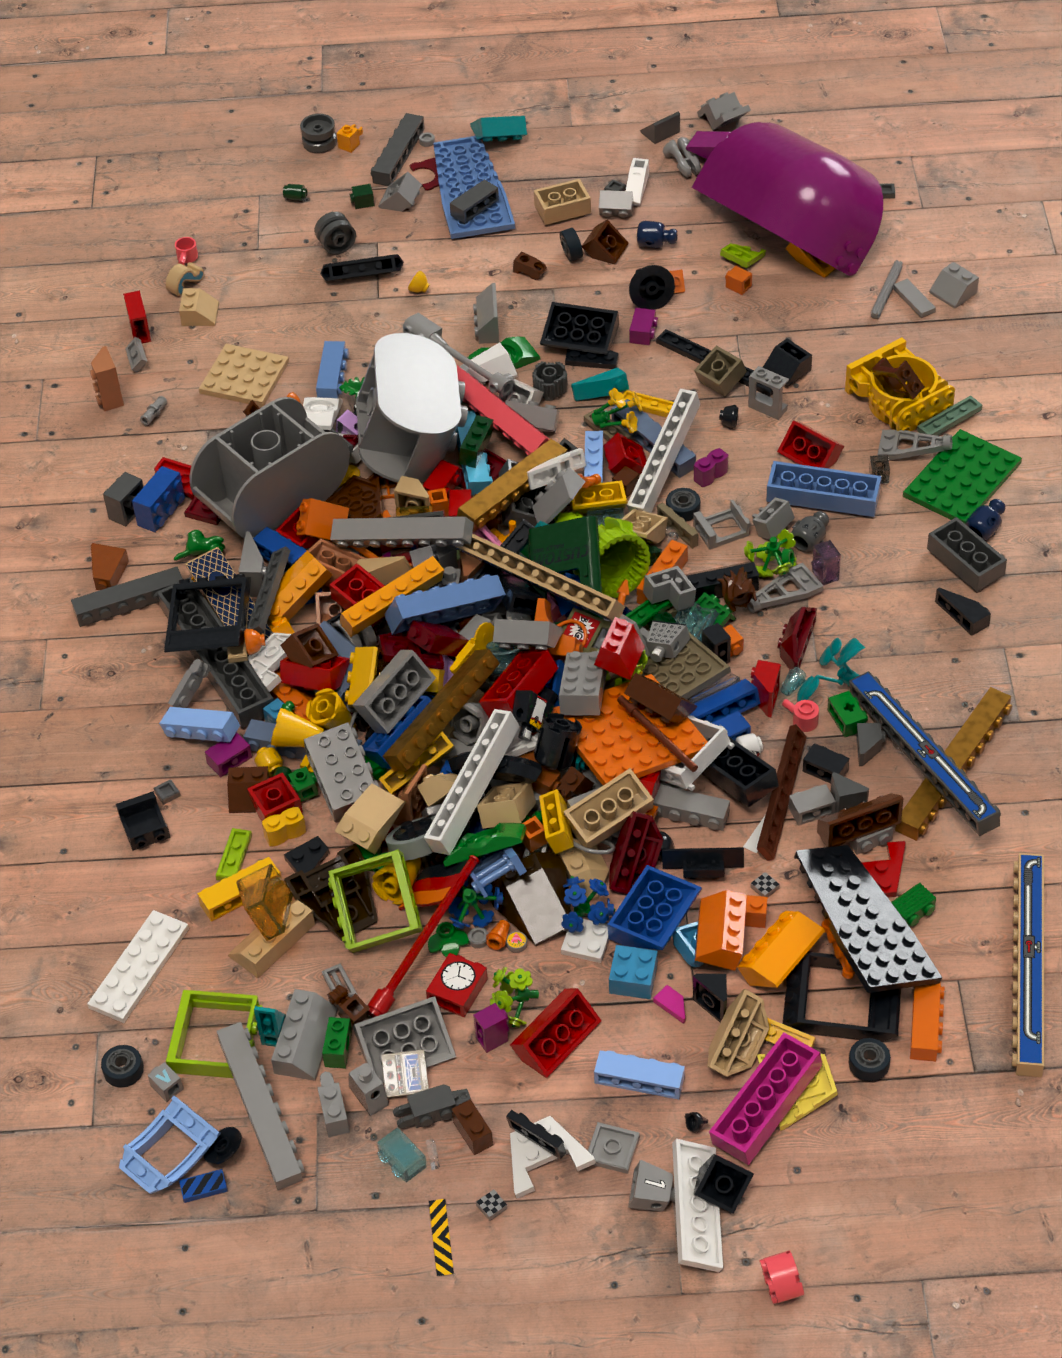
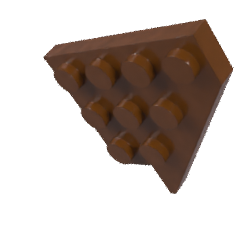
M373 473L365 479L353 475L324 502L348 507V519L383 518L380 476Z

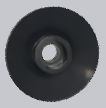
M226 1127L219 1130L221 1134L203 1155L206 1162L212 1165L221 1164L235 1154L242 1140V1135L237 1128Z

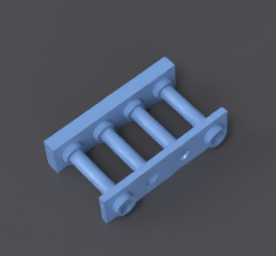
M510 846L478 856L477 858L480 862L476 864L470 874L474 881L471 885L477 894L481 892L485 898L488 896L484 890L485 886L511 870L512 872L516 870L519 875L524 874L527 870Z

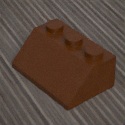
M638 673L634 674L624 694L630 697V702L638 706L640 703L645 706L644 710L653 715L655 713L660 714L659 719L668 724L671 721L679 724L697 708V705Z

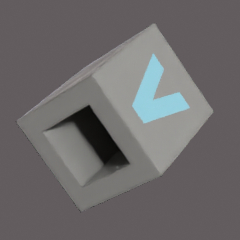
M165 1062L159 1067H155L148 1074L150 1086L166 1102L183 1090L181 1078Z

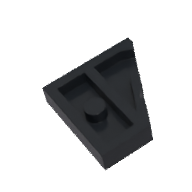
M316 836L285 853L284 858L295 873L300 870L306 873L320 866V863L328 856L329 848L319 836Z

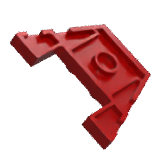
M905 841L887 842L889 860L861 862L887 897L897 896Z

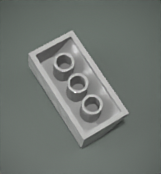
M294 990L271 1059L274 1074L316 1080L323 1058L322 1051L329 1017H336L337 1007L331 1005L329 1001L315 992Z

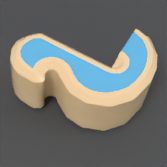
M189 262L187 266L180 263L174 265L167 275L166 289L177 296H181L184 281L199 282L204 276V270L192 262Z

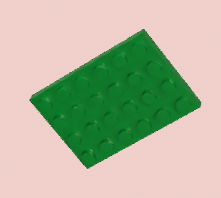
M959 429L952 437V450L939 452L903 491V497L950 520L957 517L966 524L967 519L975 509L985 505L1022 462V457Z

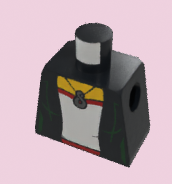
M516 690L512 712L520 726L518 738L527 741L530 740L532 732L539 733L543 718H547L554 708L552 703L531 690Z

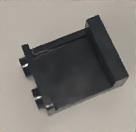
M154 791L116 804L120 821L132 851L171 838L168 826L157 804Z

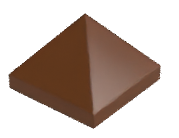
M251 400L243 413L249 416L260 408Z

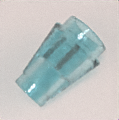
M798 667L790 669L780 688L781 692L790 696L791 693L805 682L806 673Z

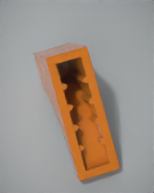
M538 598L534 621H549L553 623L551 603L545 598ZM562 634L555 647L547 648L554 660H565L567 652H583V645L576 637ZM530 647V651H538L535 647Z

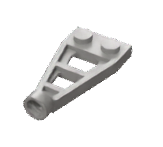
M882 430L877 454L878 460H896L952 450V435L936 436L906 430ZM900 440L913 441L911 448L898 449ZM919 441L931 442V446L918 448Z
M803 563L789 568L788 573L779 575L756 593L757 600L751 599L747 607L751 613H755L762 608L811 597L822 592L824 586ZM792 580L799 590L787 592L782 585ZM776 589L781 596L771 598L767 593Z

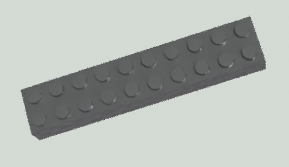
M173 585L157 592L160 608L167 618H169ZM186 590L185 594H181L176 631L224 626L199 590ZM227 647L189 650L195 660L200 659L203 663L210 665L211 670L208 672L207 678L229 711L234 713L241 729L248 726L251 719L261 720L264 718L263 708L274 701V699L248 661L229 663Z

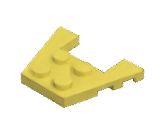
M765 1054L757 1055L759 1064L765 1058ZM821 1054L822 1067L797 1099L796 1104L791 1107L780 1122V1131L791 1126L838 1095L825 1054Z

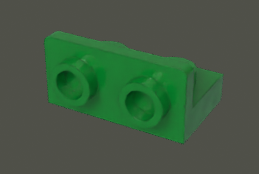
M705 592L695 602L694 606L690 608L694 614L710 626L719 623L723 628L729 619L732 621L736 619L728 605L722 606L720 600L715 595L709 596Z

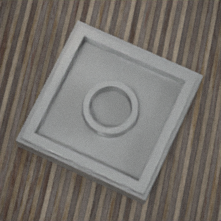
M597 1122L588 1152L595 1158L596 1164L594 1165L628 1174L640 1133Z

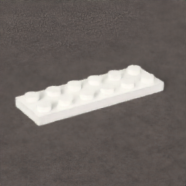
M153 910L87 1003L88 1008L125 1023L189 930V925Z
M675 1139L672 1142L678 1264L720 1272L723 1269L720 1209L718 1206L693 1194L699 1168L713 1154H716V1148Z

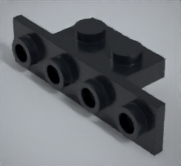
M744 847L662 849V868L683 869V878L698 879L708 877L710 879L725 877L724 868L744 867Z

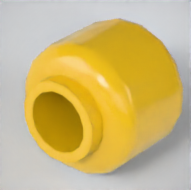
M262 747L257 751V756L254 759L257 767L268 766L270 777L273 776L276 768L282 767L284 763L278 751L273 747Z

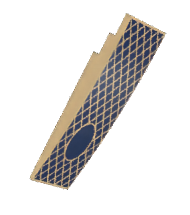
M219 547L185 563L195 582H197V578L208 577V581L215 580V576H226L227 579H231L236 574ZM235 586L201 589L205 599L224 626L237 625L241 588L236 589ZM250 595L248 603L246 629L255 605ZM267 623L266 629L261 633L264 634L265 640L273 634Z

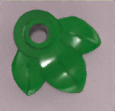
M442 922L437 927L436 934L429 938L428 950L430 953L441 951L445 957L449 953L458 955L459 946L469 944V939L464 931L456 930L452 923Z

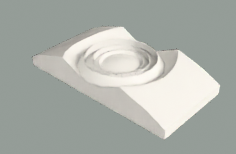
M306 397L304 398L303 407L307 417L322 430H331L343 401L341 398Z

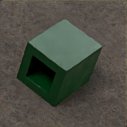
M371 184L352 186V193L349 195L351 203L355 205V209L375 206Z

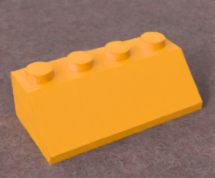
M308 550L282 576L279 584L280 587L275 596V602L270 611L271 614L268 617L271 621L278 617H286L289 621L333 576Z
M785 911L767 929L766 934L755 943L753 949L742 958L737 968L749 986L778 988L823 935L825 930L799 911Z

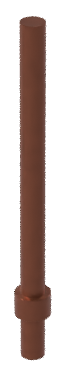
M623 695L618 697L617 702L625 708V712L629 716L636 718L692 772L698 769V766L651 723L634 703H630Z

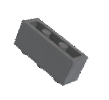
M484 179L450 202L451 216L464 224L499 201L498 187Z

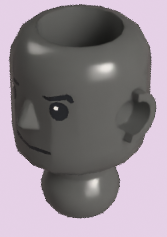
M818 511L813 516H807L795 523L791 533L794 535L795 547L798 550L811 552L815 548L818 549L824 542L825 527L829 523V517L826 513Z

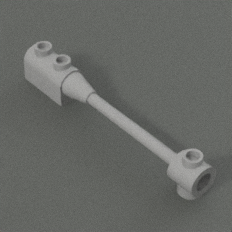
M420 313L414 314L405 320L403 333L420 335L441 345L451 356L489 380L490 392H498L502 396H506L511 392L515 383L511 374L502 375L499 372L491 374L448 346L442 338L443 328Z

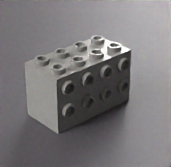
M348 722L304 739L305 753L334 822L342 819L347 810L371 783L379 787L377 780L373 781V771L370 763H365L364 756L366 755L362 745L358 746L357 732L354 727H350Z

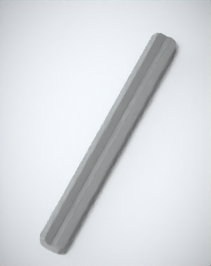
M894 261L871 310L872 318L877 319L880 317L893 289V284H895L903 267L902 261Z

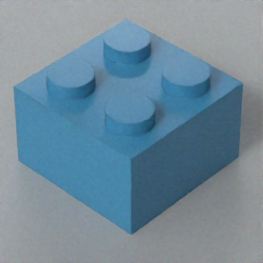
M616 945L609 975V994L651 1000L658 966V951Z

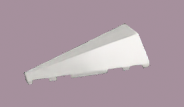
M500 342L471 359V361L491 374L499 372L505 375L509 373L513 378L518 377L508 352ZM465 364L459 366L481 384L489 381Z

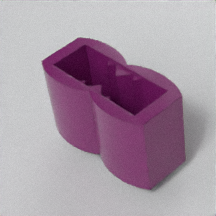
M717 448L711 451L707 457L696 461L694 464V482L701 487H706L712 484L716 478L724 476L728 471L729 454Z

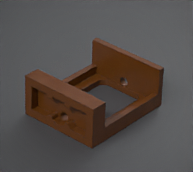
M882 358L871 369L890 396L914 399L925 388L907 361H904L898 368H893L887 358Z

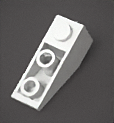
M633 158L626 191H633V205L640 206L649 177V159Z

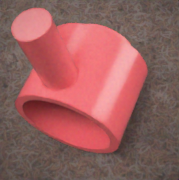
M182 237L175 242L178 264L185 265V263L194 262L198 258L195 239Z
M787 699L783 701L782 706L793 713V725L796 724L803 732L812 731L818 726L819 707L815 702L801 700L794 705Z

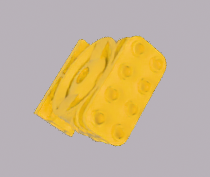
M903 337L848 364L846 368L845 391L849 395L855 393L860 397H868L869 408L873 415L882 422L889 424L893 430L913 431L917 429L918 425L954 404L955 388L952 385H948L945 379H941V376L937 374L935 368L929 362L916 357L906 348V340ZM882 358H887L893 368H898L904 361H907L925 388L914 399L890 396L871 369Z

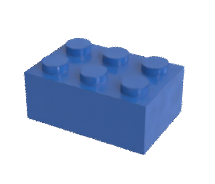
M161 466L135 496L132 504L137 526L156 533L164 525L167 518L174 513L178 505L184 501L185 494L180 472Z

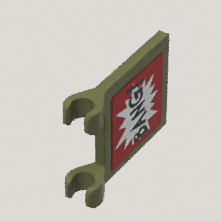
M573 608L567 620H578L587 629L588 638L583 647V652H599V649L593 648L602 629L608 631L612 622ZM568 623L563 626L562 634L576 637L579 641H583L584 634L579 625Z

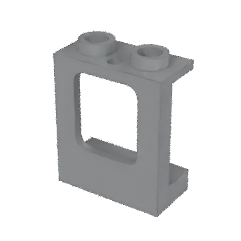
M758 366L749 376L748 407L779 420L788 407L787 404L782 402L783 387L789 379ZM756 382L773 390V398L760 392L756 393Z
M730 500V509L707 517H704L701 511H698L693 516V526L709 550L749 536L750 520L747 517L745 518L741 507L737 506L734 500ZM728 519H733L741 529V531L731 535L718 537L711 526Z

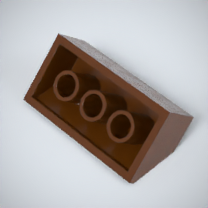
M890 793L868 802H862L857 806L842 809L835 814L823 816L821 819H818L817 833L826 847H833L900 824L904 798L902 795Z

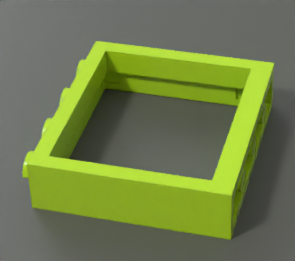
M399 849L328 871L330 876L328 878V885L331 890L333 889L335 896L332 898L333 905L339 912V917H337L338 925L344 932L342 941L345 944V948H348L352 953L423 931L404 854ZM394 863L410 926L357 942L341 879Z
M183 990L166 1064L176 1074L233 1078L228 1063L181 1059L193 1007L250 1012L246 1028H248L252 1039L249 1041L250 1046L253 1047L255 1046L253 1037L258 1033L254 1008L255 1006L262 1007L259 1004L258 996Z

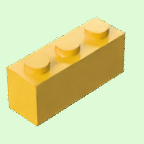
M558 789L539 796L545 838L554 853L557 854L574 847L571 827L563 811L568 809L567 804Z

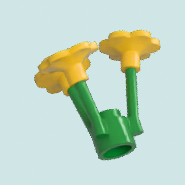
M616 388L610 390L609 396L611 399L608 400V403L592 413L594 424L600 426L601 429L607 426L622 425L628 428L629 433L637 431V417L633 411L627 413L626 419L622 421L608 422L611 414L625 408L636 406L640 412L643 410L636 392L633 391V399L626 404L621 392H618ZM614 404L617 406V408L613 410L604 411V409H606L609 406H613Z

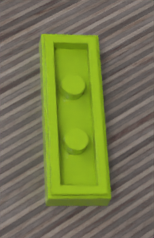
M232 828L216 873V880L221 881L240 871L252 837V831Z

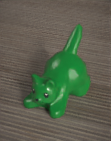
M192 530L187 534L186 550L178 553L174 557V561L189 555L199 556L216 547H219L221 552H223L226 548L222 544L224 538L219 536L205 538L202 531Z

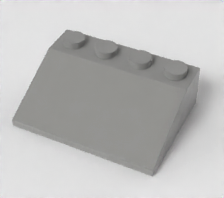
M435 996L356 1023L353 1026L365 1062L370 1065L382 1083H384L381 1057L383 1054L424 1050L426 1068L456 1057Z

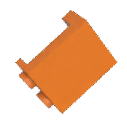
M313 498L303 499L299 507L300 517L296 526L297 535L323 539L335 544L330 540L333 519H348L349 508Z

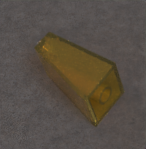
M269 864L237 880L236 884L244 909L265 940L268 941L285 933L293 896L274 866Z

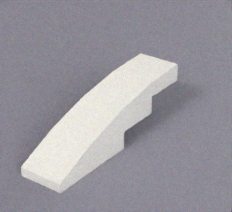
M578 448L564 453L529 470L527 476L530 489L533 490L545 486L551 480L555 482V477L561 470L565 472L569 467L572 470L585 467L586 462L583 449Z

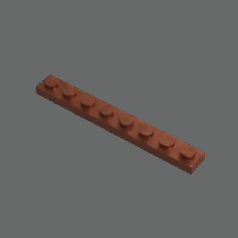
M796 724L791 725L788 730L777 771L779 787L771 793L756 848L767 861L775 858L789 805V796L792 794L807 737Z

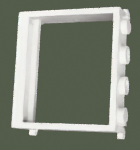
M688 715L687 717L700 733L710 738L705 746L691 759L698 766V769L692 772L686 766L682 769L673 765L661 770L660 780L693 791L695 785L692 783L726 747L732 749L735 745L730 742L728 732L723 726Z

